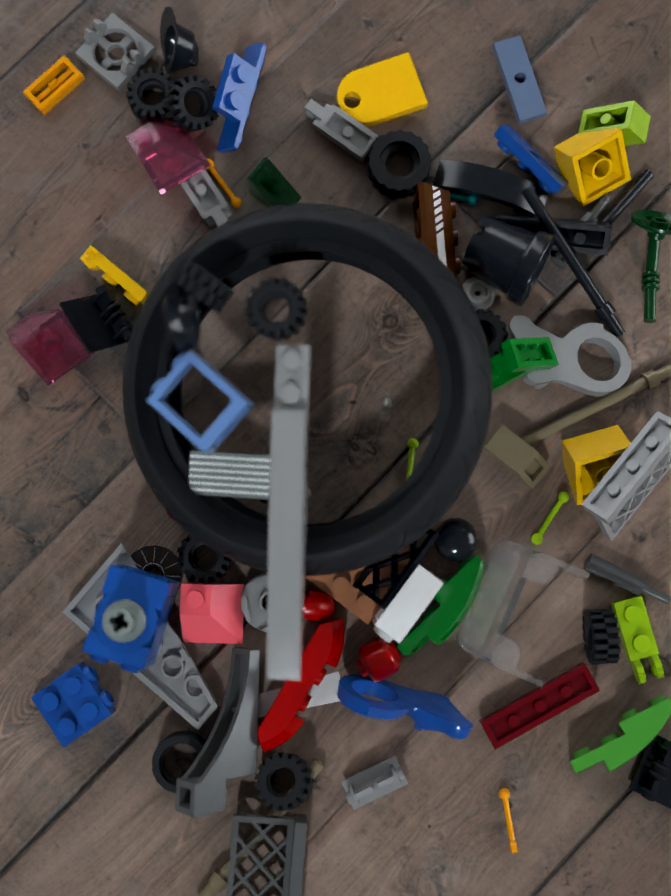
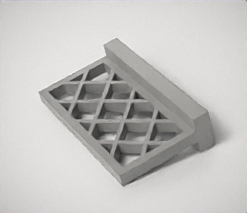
M657 411L582 503L583 508L593 514L604 536L611 541L671 468V418Z

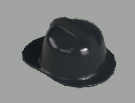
M170 6L166 7L162 13L160 23V42L165 60V72L170 73L171 69H186L189 66H197L199 52L194 33L177 24L173 9Z

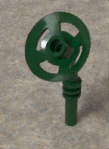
M638 210L631 214V221L638 227L648 231L647 236L649 237L645 272L642 273L641 290L644 291L643 321L645 323H654L656 321V291L660 289V273L657 272L660 242L664 240L665 235H671V214L653 210Z

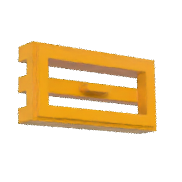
M63 55L29 85L23 93L45 115L83 82L85 77ZM66 67H68V69L61 76H59L57 79L55 78L60 72H62ZM48 84V87L44 91H42L37 97L34 96Z

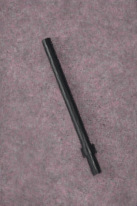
M530 185L521 191L522 195L546 232L555 235V246L596 307L594 311L599 319L604 320L612 334L619 337L625 330L614 314L616 310L610 301L604 299Z

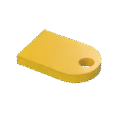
M409 52L350 72L342 79L337 91L338 107L366 127H372L425 109L428 105ZM349 97H355L359 100L360 104L355 108H349L344 104V101Z

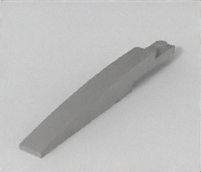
M276 345L269 481L267 679L301 680L308 480H306L311 362L310 345Z

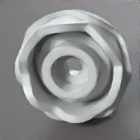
M471 277L462 284L475 311L478 309H483L484 311L493 304L495 299L493 286L477 277ZM475 292H479L480 295L476 296Z

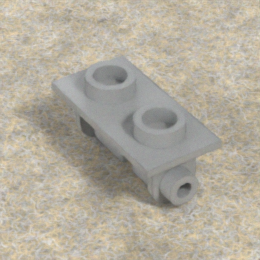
M395 755L341 781L346 792L349 805H352L353 810L408 784Z

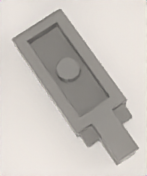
M310 99L304 107V114L313 121L312 126L319 133L362 163L369 155V152H371L373 143L378 141L379 136L334 104L332 106L326 104L323 107L313 99Z
M199 159L174 174L209 228L215 225L219 227L228 222L227 218L232 215L229 206Z

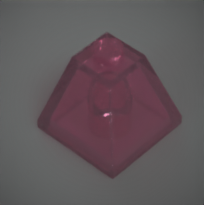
M149 122L125 137L138 161L161 195L210 166L208 160L186 130H180L179 127Z
M60 308L31 313L6 330L12 346L48 386L94 354H88Z

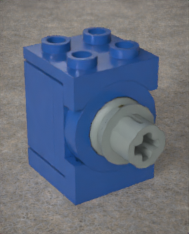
M124 564L110 565L101 592L104 594L95 611L94 625L88 632L82 651L91 654V660L106 664L109 660L121 663V669L133 673H138L139 669L144 670L154 664L176 597L174 595L177 594L180 582Z

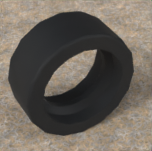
M177 731L168 735L157 746L152 757V772L156 781L165 790L176 793L177 779L172 777L165 768L167 751L174 745L187 744L192 746L199 755L206 741L200 735L191 731Z

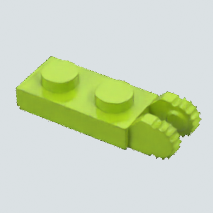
M642 595L612 602L611 607L618 621L617 627H619V634L627 661H630L636 681L639 684L646 683L647 681L643 665L639 660L648 657L651 671L655 678H664L663 666L657 655L659 654Z

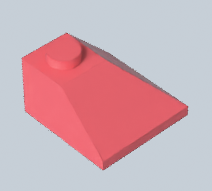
M182 583L180 621L183 643L243 644L244 614L241 610V595L245 584Z

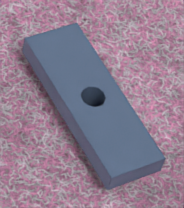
M521 35L493 43L492 49L518 125L544 118L547 111Z

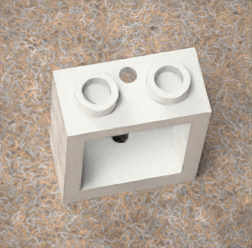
M418 564L385 610L380 608L373 617L372 622L375 625L373 628L375 633L388 643L394 639L400 644L444 583Z

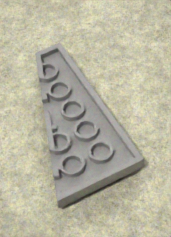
M124 543L117 547L63 610V613L87 634L93 628L95 611L104 594L101 592L110 565L124 564L137 568ZM168 619L155 663L144 670L139 669L138 673L133 674L199 730L219 704Z

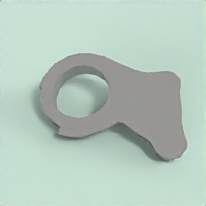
M514 316L508 327V332L513 339L550 337L559 365L552 369L534 370L523 376V381L533 389L539 390L550 382H556L587 395L604 396L616 391L628 380L632 363L625 346L615 335L603 330L604 324L601 323L581 324L563 338H559L539 328L527 316ZM586 343L597 344L610 354L614 364V372L610 380H594L581 370L577 358L580 345Z

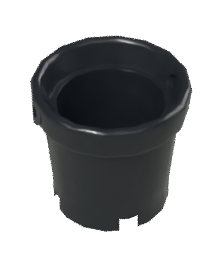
M485 215L479 223L483 230L473 234L462 260L464 265L461 267V270L474 275L507 294L509 301L517 306H522L545 265L552 249L555 235L545 231L535 233Z

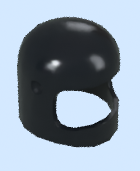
M449 518L437 527L436 532L439 536L434 543L438 553L443 558L450 561H462L474 552L477 545V533L473 525L467 520Z

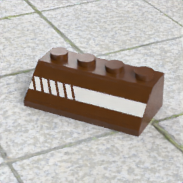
M418 182L413 199L415 238L431 250L457 279V274L461 273L460 257H455L454 246H458V230L453 229L452 219L456 218L455 201H450V191L425 182Z

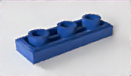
M509 124L500 126L494 133L495 137L499 140L497 142L498 147L507 154L512 153L519 160L517 164L524 172L528 174L532 172L539 179L537 184L546 193L550 194L552 192L556 194L567 186L569 182Z

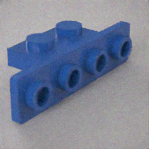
M263 42L247 46L243 58L235 53L227 55L212 107L213 110L226 117L217 146V151L220 153L237 151L242 142V133L245 122L250 114L249 108L253 94L257 89L258 76L265 61L264 55L267 45Z

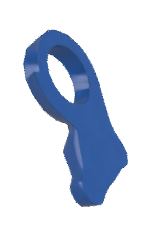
M358 674L343 676L339 680L337 697L340 702L353 712L365 717L394 720L404 715H409L415 722V730L438 731L453 739L462 740L468 737L473 727V723L467 720L451 703L450 699L442 694L411 689L384 679L380 682H375L370 676L363 677ZM361 694L375 696L386 702L372 700L370 698L362 696Z

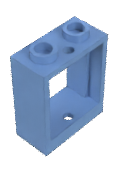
M188 350L187 353H181L171 365L173 369L166 378L162 377L154 383L150 390L152 394L146 401L203 453H214L255 404L199 353ZM193 366L232 400L203 435L164 401Z

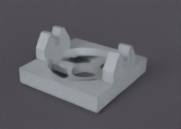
M112 12L104 22L100 19H94L92 30L87 27L85 28V43L75 54L78 59L120 92L131 80V77L152 57L156 50L151 43ZM114 32L126 35L120 42L113 43L104 38L107 34ZM134 42L137 50H131L129 58L127 49ZM97 45L105 50L106 56L100 64H98L95 57ZM116 47L124 50V56L117 61L109 58L110 51ZM113 65H121V70L110 71L109 69Z

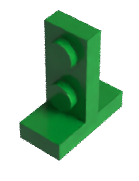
M550 337L508 339L501 343L503 351L490 358L492 393L534 370H547L559 365Z

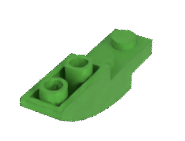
M660 695L647 702L650 708L641 712L634 708L620 716L622 721L617 725L622 734L621 737L618 738L616 733H613L599 740L602 746L592 751L587 746L572 754L574 760L570 761L569 764L575 775L600 762H603L609 773L636 756L654 739L670 717L671 697L666 699L664 695Z

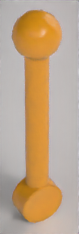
M211 159L204 160L203 167L207 172H211L231 199V205L234 208L240 207L242 200L233 194L215 170L214 162Z
M501 788L498 795L503 801L511 853H518L508 800L510 791L507 788Z

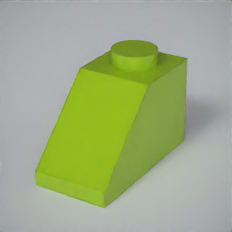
M635 100L583 110L579 133L620 128L622 129L625 146L643 144L646 142L651 116Z

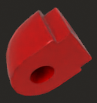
M310 589L309 592L304 591L303 615L305 620L324 622L334 615L336 602L331 596L325 592Z

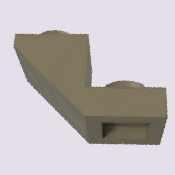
M498 423L485 440L483 446L485 451L497 463L511 469L521 482L531 489L534 488L550 468L549 464L537 450L501 423Z

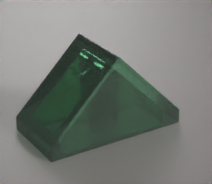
M264 157L247 178L250 194L268 208L297 204L302 198L268 157Z

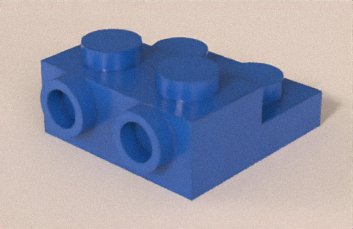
M84 661L65 672L31 697L63 748L116 712L114 708L115 701L112 695L107 690L103 691L97 682L99 679L97 672L91 665H86Z

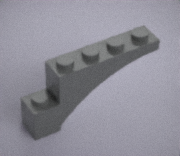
M245 647L232 648L227 689L219 715L201 752L184 776L177 778L175 811L193 818L225 812V798L227 796L226 779L256 774L260 650Z

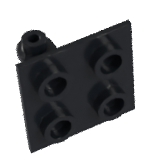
M105 285L95 289L97 294L59 303L88 354L129 343L134 327L127 319L125 311L119 310L121 308L120 303H114L116 299L112 294L111 288H107Z
M656 735L647 745L629 789L641 794L642 797L649 801H655L670 809L671 741Z

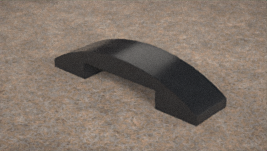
M440 159L433 182L434 186L448 190L451 193H467L513 207V212L531 216L536 215L521 191L531 185L544 206L549 194L537 184L514 174L480 164L457 160Z

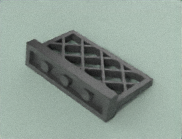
M233 814L226 896H232L233 891L242 883H244L253 896H261L273 885L280 891L282 896H301L307 835L306 815L294 814V817ZM239 822L252 823L259 831L247 843L238 834ZM260 824H267V825H266L264 828H262ZM274 825H288L287 836L277 845L266 833ZM263 836L273 849L263 858L259 859L250 846ZM238 841L242 847L236 852ZM286 844V850L284 854L281 851V848ZM246 851L256 864L243 875L235 865V861ZM277 853L284 861V868L273 876L264 863ZM261 868L270 880L257 891L247 878L257 869ZM234 872L239 877V879L235 883ZM281 877H283V885L278 882Z

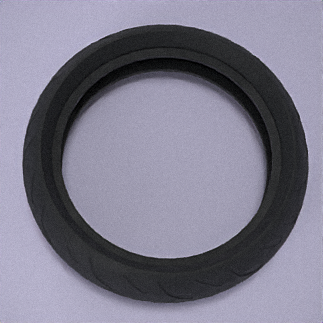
M298 203L253 211L220 225L190 245L170 264L144 301L143 307L134 323L123 369V409L128 438L136 462L158 501L175 521L194 538L204 543L213 551L240 564L268 572L269 516L245 506L234 497L196 495L188 486L190 451H195L192 442L146 401L152 394L150 390L154 383L162 377L166 378L173 369L171 367L173 361L181 354L173 345L165 327L162 303L166 295L176 298L191 295L169 278L184 256L194 261L231 289L244 279L275 265L302 260H326L350 265L376 276L390 285L412 306L424 323L436 352L440 377V400L436 424L423 457L412 474L392 495L379 505L347 519L328 523H306L305 576L330 575L356 570L379 562L419 539L443 517L467 485L479 461L487 437L491 416L493 385L491 361L486 338L473 305L453 273L431 250L398 226L366 212L330 204ZM196 298L201 325L212 308ZM182 379L164 401L184 418Z

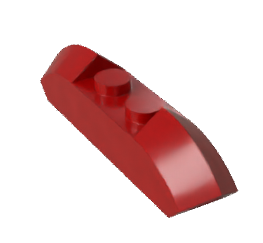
M343 617L319 623L302 652L301 680H286L257 730L259 742L264 752L272 750L288 741L303 725L304 720L297 714V711L304 712L312 698L308 692L313 683L319 686L327 670L323 666L327 664L336 668L341 658L345 638Z

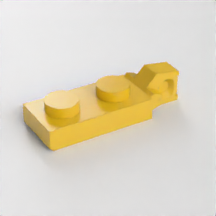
M90 245L80 257L84 264L92 271H104L102 277L114 287L118 284L126 290L123 295L135 305H138L139 302L144 304L149 292Z

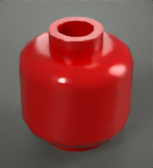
M379 636L359 648L358 654L360 659L355 662L363 677L369 675L373 681L380 682L399 671V662L402 661V658L393 641L388 643Z

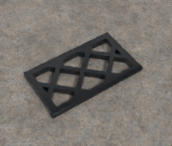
M430 528L426 532L428 534L427 538L420 547L417 548L416 540L410 544V551L399 555L397 552L391 555V558L367 565L352 586L355 589H359L385 610L439 534ZM410 558L406 567L398 574V562ZM391 565V577L380 580V569ZM373 571V583L366 586L362 585L370 572ZM391 584L385 596L380 599L379 588Z

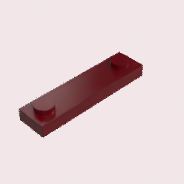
M582 662L485 716L479 722L493 748L496 750L599 692L600 689L586 664Z

